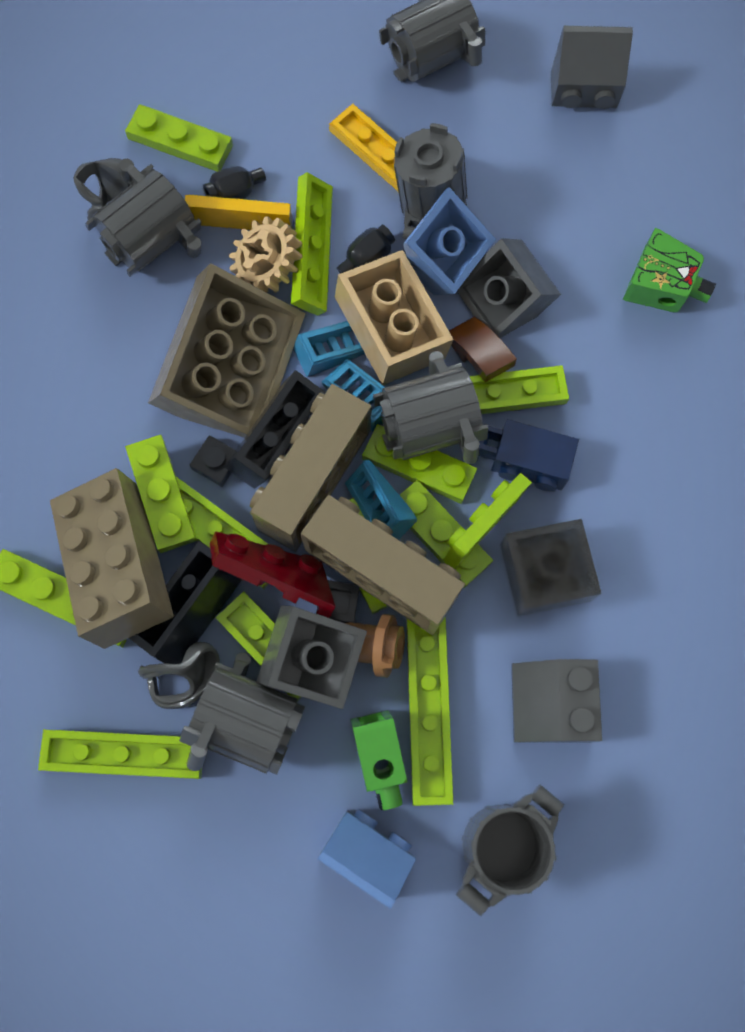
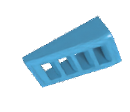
M348 321L298 334L294 344V351L307 377L340 365L346 358L352 360L365 354L360 343L357 345L353 344L348 332L353 330ZM340 336L345 346L343 349L340 348L336 337ZM327 342L331 352L327 353L322 343Z
M348 358L322 381V385L327 390L331 384H334L345 391L359 381L361 385L352 395L359 398L368 390L371 394L363 400L368 404L374 402V394L381 393L382 388H385ZM348 371L352 376L341 387L338 386L335 382ZM377 406L371 411V431H374L377 424L381 425L383 423L381 406Z
M364 460L345 482L364 518L370 522L374 518L382 521L393 530L391 536L399 540L417 522V518L411 508L370 460ZM368 480L370 485L364 490L362 486ZM376 494L377 497L373 501L372 497Z

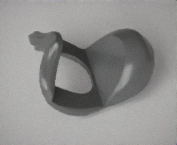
M108 158L86 162L77 168L74 174V184L79 194L92 204L91 208L87 211L88 220L91 219L93 214L104 207L107 202L113 200L130 186L128 182L121 178L119 164L122 159ZM92 174H95L99 182V197L84 185Z
M195 642L187 649L182 663L140 666L138 673L140 677L147 679L150 696L158 707L164 709L184 708L202 696L214 672L216 662L220 663V658L217 650L210 643ZM164 674L182 676L188 680L189 690L177 695L161 696L159 695L156 677Z

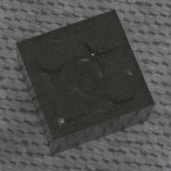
M582 519L507 533L500 543L517 616L591 602L602 594Z

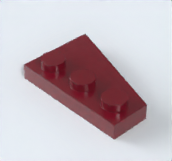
M215 531L210 542L212 564L214 567L256 586H261L265 582L269 583L283 592L282 598L295 604L299 598L318 606L317 614L330 618L336 606L321 561L311 555L303 554L300 556L286 552L273 544L262 545L248 541L245 537L238 534L227 535Z

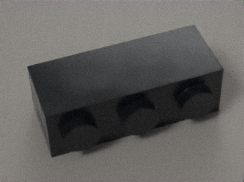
M295 370L280 386L224 468L252 488H257L269 477L276 459L281 454L284 455L290 446V440L295 429L300 423L305 424L311 415L310 409L317 395L320 392L324 394L326 392Z
M198 541L166 584L174 617L129 639L163 663H182L187 649L200 639L242 579L214 567L210 548Z

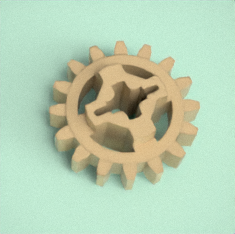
M266 216L263 219L262 225L256 220L252 221V230L247 231L243 228L241 230L243 239L241 241L234 240L233 242L237 247V251L229 254V258L235 261L229 267V270L236 277L266 293L268 288L276 293L279 291L278 283L281 281L287 285L290 283L287 276L289 272L297 273L298 268L293 264L294 261L302 259V254L296 250L302 245V242L295 237L297 232L280 218H276L273 221Z

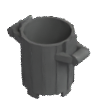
M419 0V2L387 18L386 27L379 30V37L382 45L389 44L392 56L399 67L393 71L396 78L400 82L407 79L415 82L461 58L471 66H479L482 63V47L485 46V27H479V21L470 0Z
M431 123L430 129L423 128L409 136L407 135L405 139L400 137L394 151V169L401 210L404 214L405 228L403 239L406 240L446 188H451L467 206V185L464 148H462L457 137L448 132L447 126Z
M128 158L122 159L119 164L121 178L128 182L130 186L85 222L89 231L94 227L99 231L101 235L100 240L107 249L104 254L115 266L123 262L128 267L127 274L129 277L142 270L177 241L187 250V254L190 257H198L201 252V240L194 236V234L201 229L200 219L195 220L194 215L180 193L163 174L153 169L154 166L152 164L140 172L134 166L132 160Z
M434 351L429 355L430 375L382 388L381 393L373 395L374 406H381L382 408L381 418L386 433L382 437L387 451L393 450L394 460L399 458L406 460L459 444L463 452V460L466 463L474 464L478 461L479 441L487 439L488 425H483L479 400L473 382L461 363L447 367L444 362V355L439 351Z
M247 653L237 654L232 668L216 662L214 672L202 693L189 727L184 726L179 741L191 746L187 767L192 771H199L203 767L207 751L211 750L265 774L269 771L277 775L288 749V742L293 731L296 732L305 706L296 703L297 698L247 678L246 674L251 662V658Z
M540 784L533 793L525 795L513 805H488L478 811L469 819L464 835H462L464 859L468 866L463 876L462 886L456 896L479 916H482L489 907L495 906L505 897L525 893L530 894L544 881H547L556 860L553 833L558 822L559 812L564 804ZM533 800L548 812L551 817L548 819L534 806L529 805V803ZM473 878L492 894L489 900L470 884Z

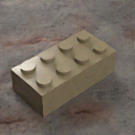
M334 384L330 385L325 394L320 392L317 395L310 409V412L313 414L306 425L300 423L295 429L290 443L293 444L286 456L281 454L276 459L270 471V475H272L271 480L265 488L259 487L250 501L249 506L252 508L250 513L259 532L294 552L298 550L303 542L300 533L327 495H332L371 432L372 405Z
M115 468L50 500L79 637L106 649L174 617L151 527L138 486L118 468Z
M328 494L300 533L305 551L433 636L458 599L465 583L459 580L461 575L445 563H440L437 566L425 558L427 555L426 551L409 540L404 544L391 536L393 530L382 521L374 518L370 522L359 515L360 509L348 499L340 497L339 500H336Z

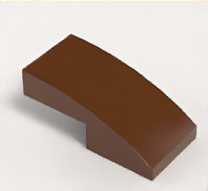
M472 317L449 330L453 338L451 346L463 362L469 360L485 383L515 366L517 358L487 325L476 317Z

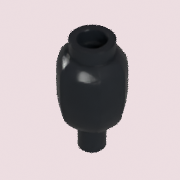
M240 166L226 168L212 174L209 182L203 184L204 194L210 197L245 199L252 192L254 185L266 181V175L261 167L252 171H248Z
M383 224L378 228L370 227L349 245L346 251L347 259L336 267L341 274L389 255L391 244L395 242L393 234Z

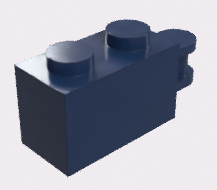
M507 419L503 429L488 425L487 439L479 441V456L494 460L491 471L499 473L498 475L505 480L513 481L522 473L532 483H535L534 486L536 488L554 492L556 489L562 490L569 481L579 439ZM489 439L498 441V447L487 445Z

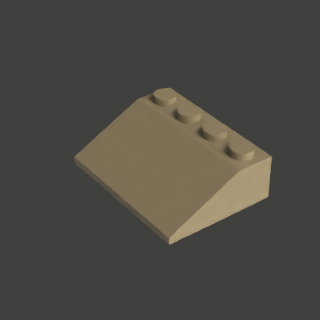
M210 263L196 277L148 404L179 418L245 438L281 385L306 313Z

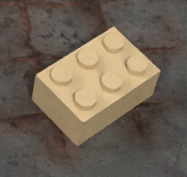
M403 250L338 274L335 299L382 385L428 367L429 355L434 351L441 352L444 355V360L446 359L453 338Z

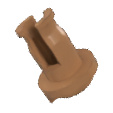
M382 614L378 625L345 623L367 631L358 662L372 664L376 677L388 678L392 669L400 667L404 653L405 632L403 626L397 625L395 615Z

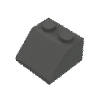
M563 26L551 69L552 106L566 108H617L626 86L633 27Z
M501 238L483 256L457 290V293L473 316L487 325L499 338L535 319L561 295L525 243L519 239Z
M281 605L256 682L343 709L367 631L294 606Z
M555 659L511 664L514 742L593 743L602 741L598 659Z

